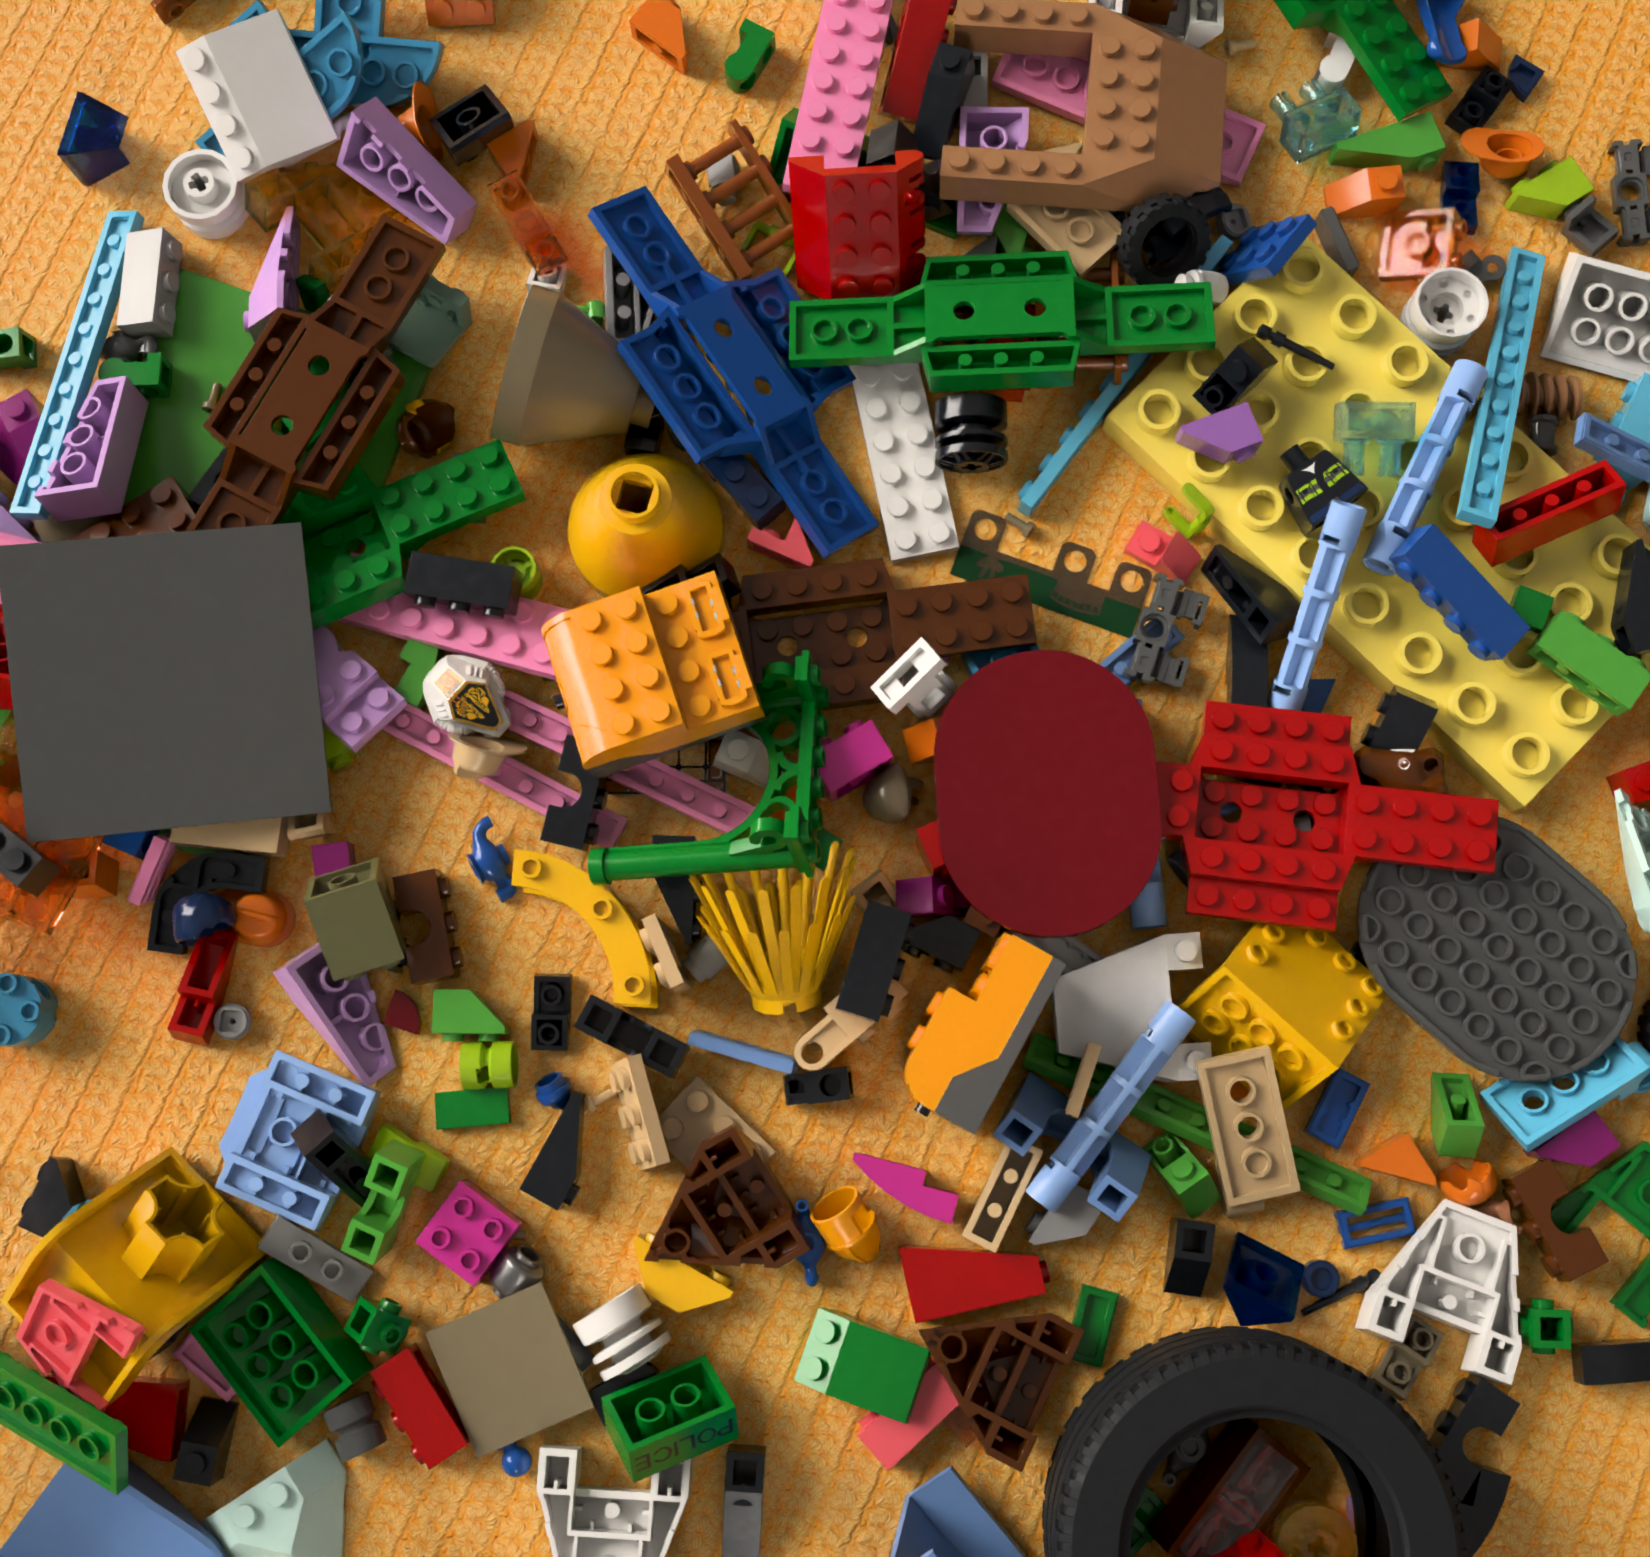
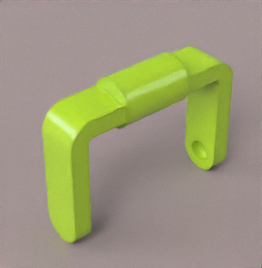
M763 222L754 223L740 250H748L758 232L768 237L781 228L774 225L769 226ZM794 237L782 245L794 249ZM795 250L783 271L787 278L796 264Z
M1189 482L1183 485L1182 493L1201 513L1190 524L1173 506H1167L1163 511L1165 518L1187 539L1194 534H1200L1210 523V516L1215 511L1213 505Z

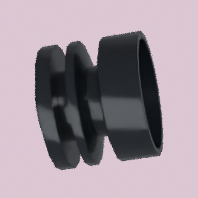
M960 393L941 398L935 403V430L941 434L935 438V448L937 449L935 452L936 466L949 472L981 473L1002 468L1007 464L1008 451L1005 448L1008 444V438L1001 433L1007 428V402L1003 398L986 393Z

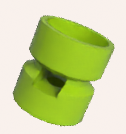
M509 546L501 549L494 556L491 563L513 566L522 572L524 578L520 597L532 600L539 594L543 586V575L534 557L526 549L519 546Z
M494 1041L491 1047H487L484 1042L462 1043L459 1070L463 1090L485 1089L490 1083L495 1089L516 1088L518 1081V1052L515 1041Z

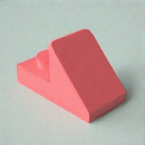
M796 518L785 540H782L781 535L772 529L763 527L762 530L752 527L747 537L748 549L794 569L814 567V560Z
M1144 520L1141 521L1123 553L1158 573L1167 575V578L1170 580L1177 578L1184 581V583L1187 582L1201 558L1197 550L1179 531L1176 530L1172 537Z

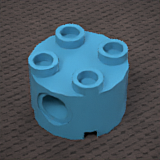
M13 973L0 974V1046H33L45 1039L54 1028L57 1020L55 1015L56 1009H58V1000L52 988L41 979Z

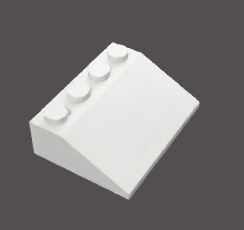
M279 9L265 12L204 35L175 51L238 182L256 185L340 140Z
M1569 252L1557 284L1539 356L1633 382L1644 373L1650 374V273Z

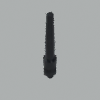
M1265 324L1258 328L1256 337L1264 341L1268 339L1271 341L1270 344L1278 348L1282 346L1306 359L1333 370L1334 363L1286 338L1287 335L1279 331L1275 333L1271 327Z
M1371 1269L1365 1276L1359 1275L1351 1279V1283L1337 1289L1333 1295L1321 1298L1300 1311L1305 1316L1337 1302L1354 1292L1360 1293L1368 1289L1367 1285L1374 1284L1381 1273L1377 1269Z

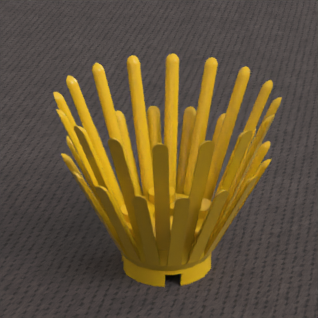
M834 841L830 846L825 877L820 881L814 921L810 927L813 877L807 878L806 874L803 873V881L799 879L795 882L794 886L791 887L789 897L788 868L777 869L779 915L775 884L767 882L764 890L760 870L749 871L763 940L748 892L745 888L738 887L733 872L723 874L729 890L725 891V895L737 926L725 901L721 897L712 875L702 874L707 886H702L696 875H689L690 879L688 880L703 904L700 905V910L707 922L701 916L696 915V917L742 984L750 992L755 1011L763 1014L784 1015V1007L796 1005L798 1013L814 1008L822 1002V984L856 899V894L850 897L842 916L841 912L847 896L848 884L857 856L852 858L853 847L849 848L845 854L823 939L822 934L839 850L838 841Z

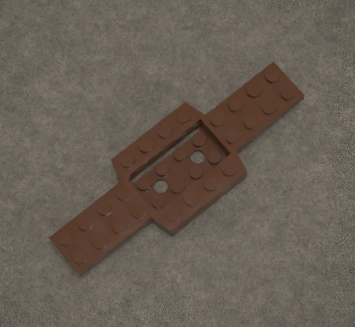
M382 214L330 300L311 315L279 307L276 308L203 425L208 433L227 450V454L218 480L186 531L279 524L298 492L331 500L336 498L406 382L401 370L390 362L383 353L446 252L444 244ZM318 358H324L330 363L329 370L319 376L310 372L311 363ZM361 359L365 360L361 370L298 471L296 464L301 459L306 447L314 434L319 430L322 421L338 399L349 377L356 370ZM280 418H288L293 423L292 430L282 436L273 432L274 423Z
M883 558L742 576V592L740 593L738 611L732 612L755 684L762 683V671L767 664L786 662L795 666V657L802 656L803 650H809L814 664L820 665L822 686L827 685L829 690L830 703L829 707H824V710L883 703L870 687L921 637L933 647L941 658L1035 646L1037 644L1027 574L895 591ZM883 599L879 605L765 620H757L753 617L756 615ZM854 628L862 629L867 634L865 644L860 647L851 646L846 639L848 632ZM785 637H791L798 643L797 651L791 656H784L777 649L779 641Z

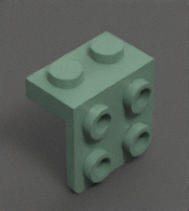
M431 274L390 341L389 346L429 368L437 366L472 324L469 297L461 290L441 283Z

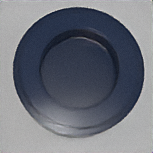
M1315 1259L1303 1266L1300 1273V1281L1304 1290L1310 1295L1326 1298L1337 1291L1340 1284V1276L1333 1264L1325 1260Z

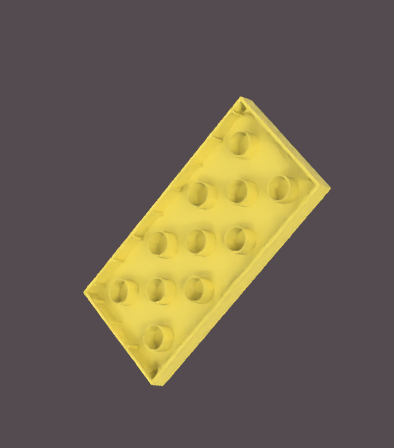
M1307 237L1276 276L1243 282L1213 311L1216 338L1214 350L1171 352L1107 415L1102 430L1196 517L1201 512L1187 499L1181 490L1185 483H1192L1215 509L1214 513L1210 516L1211 520L1206 528L1233 553L1286 587L1299 604H1301L1304 595L1302 591L1304 584L1308 582L1320 545L1318 541L1323 525L1306 537L1302 534L1279 490L1280 483L1291 473L1280 456L1296 444L1299 445L1309 460L1323 450L1330 451L1367 486L1368 490L1358 501L1353 503L1366 508L1367 513L1354 552L1350 555L1338 591L1340 595L1338 601H1335L1324 638L1383 694L1384 692L1390 693L1395 684L1435 701L1438 711L1426 734L1496 800H1499L1510 813L1525 807L1613 714L1526 653L1538 636L1537 633L1528 631L1503 659L1488 661L1478 659L1469 651L1467 647L1469 644L1460 634H1456L1446 627L1443 622L1445 618L1436 609L1429 607L1419 597L1420 592L1412 583L1406 582L1397 573L1393 576L1376 573L1362 563V558L1379 522L1383 520L1397 490V484L1410 463L1418 446L1417 441L1426 429L1438 403L1439 394L1452 368ZM1265 324L1271 327L1273 332L1279 331L1287 335L1286 338L1334 363L1333 370L1306 359L1282 346L1278 348L1270 344L1271 341L1268 339L1264 341L1256 337L1258 328ZM1255 337L1279 361L1258 385L1236 404L1248 402L1264 439L1256 452V456L1242 463H1236L1235 460L1223 464L1177 444L1175 436L1180 426L1211 415L1192 395L1237 345ZM1479 394L1471 413L1467 415L1453 445L1454 450L1443 466L1433 488L1434 493L1431 499L1427 501L1415 529L1435 524L1509 605L1515 588L1519 585L1554 597L1546 623L1562 610L1566 613H1573L1579 616L1585 622V626L1591 631L1610 638L1618 649L1610 626L1622 552L1624 548L1640 538L1617 517L1611 514L1494 567L1488 564L1472 543L1475 524L1456 519L1480 397ZM1514 426L1500 505L1569 475L1516 426ZM1644 543L1645 548L1650 551V547ZM1650 653L1637 656L1636 658L1640 659L1646 665V669L1650 671Z

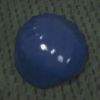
M198 892L179 899L172 911L173 938L180 945L192 947L200 937H209L214 931L226 930L235 926L237 922L236 910L229 901L216 894Z

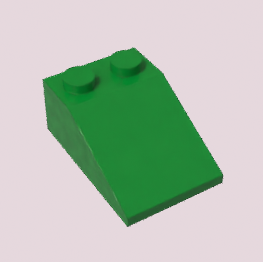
M818 1307L794 1381L831 1397L908 1424L931 1353L927 1347L844 1312Z

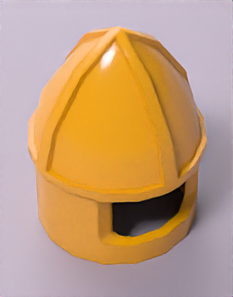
M854 1186L839 1187L826 1194L814 1205L810 1213V1219L825 1240L824 1244L829 1250L834 1251L841 1258L861 1264L874 1261L880 1250L881 1239L877 1215L872 1209L867 1208L861 1194Z

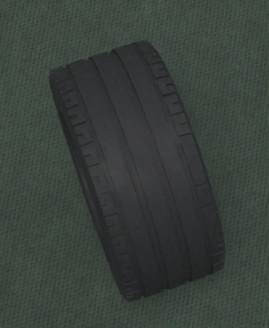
M1221 1326V1328L1204 1327L1190 1329L1186 1333L1178 1332L1158 1339L1159 1342L1153 1345L1148 1343L1130 1353V1358L1127 1360L1121 1359L1116 1365L1104 1373L1105 1377L1100 1382L1096 1381L1088 1392L1084 1394L1081 1398L1083 1400L1080 1407L1076 1406L1071 1416L1064 1425L1066 1430L1063 1436H1059L1051 1457L1053 1462L1051 1467L1048 1468L1044 1488L1045 1500H1043L1042 1528L1044 1529L1045 1557H1131L1132 1528L1141 1496L1159 1465L1172 1451L1195 1434L1217 1424L1244 1418L1278 1419L1313 1430L1328 1446L1339 1463L1346 1478L1354 1510L1355 1530L1351 1557H1468V1550L1463 1546V1541L1467 1540L1466 1532L1463 1529V1516L1456 1508V1504H1459V1501L1454 1493L1452 1481L1443 1472L1446 1467L1433 1444L1426 1440L1427 1435L1413 1417L1403 1409L1402 1405L1371 1378L1352 1366L1301 1340L1258 1328Z

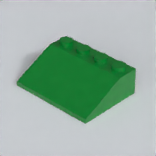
M275 1258L260 1264L189 1329L278 1448L374 1368L350 1335L343 1330V1326L303 1274Z

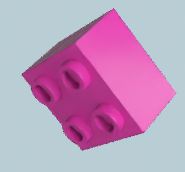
M872 719L864 724L862 720L850 724L843 729L845 735L833 742L831 738L822 740V745H824L826 751V766L821 767L820 776L823 777L825 794L831 803L869 782L877 773L893 763L894 756Z
M465 1179L459 1181L415 1242L474 1287L482 1283L502 1252L510 1245L526 1222L471 1180Z

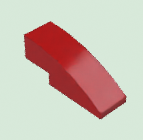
M218 930L214 931L209 937H200L196 942L177 990L180 994L179 1001L167 1028L173 1039L209 1047L215 1030L213 1019L217 1010L223 1005L239 938L237 933Z

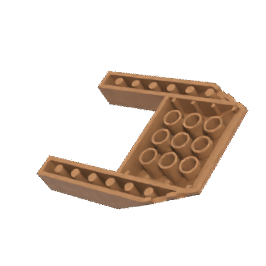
M957 0L954 31L955 46L976 52L1089 58L1082 154L943 145L939 199L1130 212L1136 205L1140 207L1144 204V199L1150 196L1157 198L1160 193H1168L1170 196H1173V193L1188 199L1196 192H1207L1220 187L1227 62L1159 28L1096 3L1048 0Z

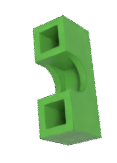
M392 1139L375 1152L363 1185L371 1189L361 1210L352 1217L341 1251L374 1266L392 1249L425 1158V1153L395 1139Z

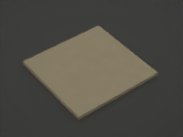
M543 1281L425 1333L476 1458L595 1407Z

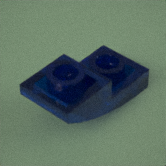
M1444 161L1440 187V233L1475 234L1478 227L1476 198L1480 192L1479 163Z

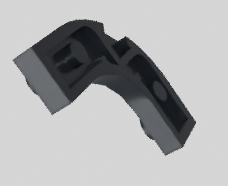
M213 852L188 860L174 874L169 875L156 896L151 915L147 950L179 955L187 954L188 946L176 943L173 938L172 911L179 899L198 892L210 893L222 888L264 893L266 892L270 857L238 852Z

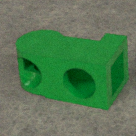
M746 18L739 29L740 47L725 62L727 85L733 92L745 93L754 86L776 49L775 33Z
M19 326L0 329V369L17 366L23 369L36 368V338Z
M161 352L148 353L147 362H124L119 358H109L99 366L98 378L102 380L127 375L145 398L170 397L173 365Z

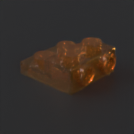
M1455 207L1386 212L1377 277L1381 282L1415 280L1420 285L1427 275L1437 269L1447 267L1462 269V254L1457 251L1459 241L1466 239V220L1461 218Z

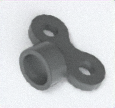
M1472 249L1450 266L1467 270L1479 278L1481 283L1496 281L1506 271V263L1500 256L1489 255L1481 261ZM1490 263L1497 265L1495 273L1488 271L1487 267Z

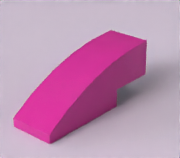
M854 1152V1162L886 1193L928 1217L952 1224L959 1195L954 1192L923 1185L926 1170Z

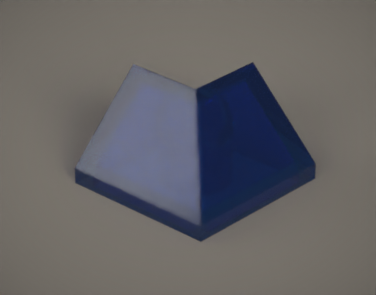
M77 91L57 155L82 185L91 186L131 164L120 146L129 117L91 96Z
M1237 1232L1234 1236L1223 1288L1240 1326L1292 1322L1296 1314L1304 1265Z

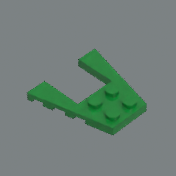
M1640 1141L1554 1203L1551 1208V1219L1554 1225L1564 1233L1576 1229L1597 1202L1601 1200L1650 1240V1144L1647 1141ZM1650 1252L1609 1301L1643 1329L1648 1323L1646 1318L1650 1311Z

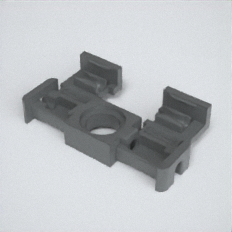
M1632 139L1628 145H1623V141H1614L1607 154L1614 153L1616 175L1610 181L1613 214L1621 215L1623 236H1620L1617 241L1619 247L1646 245L1650 239V207L1646 210L1649 205L1647 177L1650 176V146H1643L1642 150L1639 151L1643 144L1640 139ZM1632 186L1638 191L1639 197L1635 200H1626L1621 196L1620 190L1622 187Z
M1157 573L1152 579L1157 584L1150 606H1144L1132 640V643L1137 644L1130 668H1124L1122 675L1127 679L1145 685H1150L1156 678L1155 681L1172 686L1175 691L1179 692L1183 685L1190 658L1181 656L1179 660L1168 656L1169 651L1160 652L1165 649L1174 618L1180 620V617L1192 620L1193 629L1198 630L1201 627L1210 596L1188 589L1180 592L1178 590L1182 591L1185 586L1184 581L1177 578L1168 580L1167 575ZM1150 620L1158 621L1163 627V634L1158 638L1147 636L1144 631V624Z

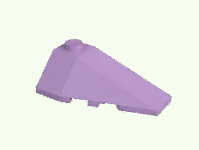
M960 106L959 146L1025 150L1028 143L1029 107ZM958 200L957 235H992L1004 203Z
M287 206L249 296V311H244L243 313L245 332H250L254 343L277 307L298 312L299 291L295 279L299 277L300 223L294 206Z
M318 942L273 972L292 1002L361 1084L369 1087L396 1067L385 1026L381 1024L376 1008V995L374 990H371L366 971L358 979L345 981L343 978L333 982Z

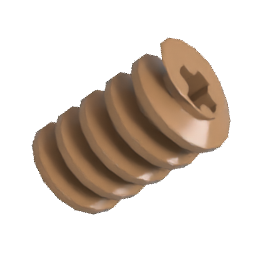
M1528 372L1523 377L1517 415H1521L1525 406H1528L1529 416L1536 415L1538 408H1542V414H1551L1552 409H1555L1556 416L1561 420L1566 410H1568L1570 420L1576 421L1582 407V385L1580 379L1577 376H1569L1566 379L1563 375H1555L1552 378L1548 373H1543L1538 377L1535 372Z

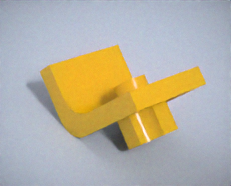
M171 1146L77 1209L51 1229L30 1251L0 1302L22 1323L38 1286L48 1279H52L146 1327L136 1350L125 1359L99 1338L80 1377L108 1401L109 1406L128 1390L147 1361L174 1333L262 1264L268 1254L257 1248L261 1237Z

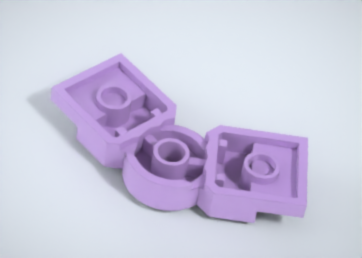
M325 626L314 629L313 634L323 725L356 753L407 706V703L353 650L342 651L333 633Z

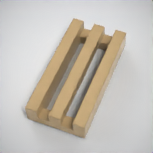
M1091 1042L1086 1044L1065 1109V1114L1068 1117L1076 1120L1079 1119L1102 1046Z

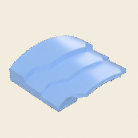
M276 1050L268 1069L249 1076L235 1113L219 1143L225 1165L215 1188L272 1213L279 1214L311 1230H320L342 1190L303 1156L290 1133L316 1110L320 1109L361 1149L376 1111L381 1092L283 1051Z

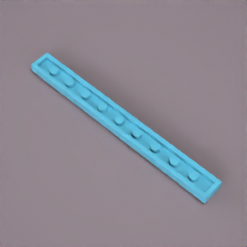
M108 211L9 511L17 519L48 520L49 512L39 503L34 495L39 486L47 485L51 477L47 471L52 461L60 460L66 449L62 442L67 433L78 426L79 419L77 414L88 396L120 296L127 233L141 231L144 218L138 211Z
M1222 234L1215 244L1211 243L1210 250H1207L1205 254L1207 257L1206 262L1203 266L1199 265L1196 270L1201 269L1215 272L1219 267V262L1229 253L1233 241ZM1154 352L1128 353V372H1122L1121 385L1113 384L1112 373L1106 376L1098 389L1102 393L1095 402L1091 399L1087 401L1078 415L1081 421L1075 429L1069 426L1058 441L1062 446L1055 455L1050 452L1046 455L1038 467V470L1041 472L1034 482L1029 479L1017 496L1021 499L1018 507L1019 512L1028 518L1032 515Z
M1512 246L1507 255L1506 271L1503 275L1485 366L1489 375L1480 392L1456 513V519L1488 529H1492L1497 522L1546 258L1545 255Z

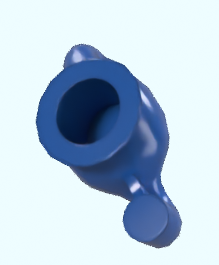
M486 816L474 827L472 832V855L466 854V857L482 885L485 880L497 884L498 889L495 892L501 903L516 894L517 887L511 885L512 877L507 873L506 865L511 863V860L502 844L495 846L486 837L488 829L493 827L490 818Z
M800 1199L796 1202V1210L809 1242L810 1251L797 1257L796 1260L805 1268L806 1284L814 1287L818 1284L820 1278L816 1270V1264L825 1252V1240L810 1219L808 1202L805 1199Z

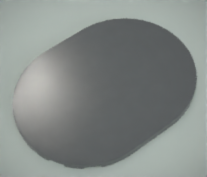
M1498 817L1495 872L1492 875L1383 862L1372 863L1362 884L1357 906L1358 941L1367 968L1378 986L1382 988L1383 992L1401 1010L1462 1062L1488 1075L1522 1082L1546 1081L1571 1072L1574 1073L1591 1064L1613 1044L1628 1021L1634 1004L1632 1000L1635 981L1638 978L1636 952L1632 948L1625 921L1606 895L1531 831L1510 820Z

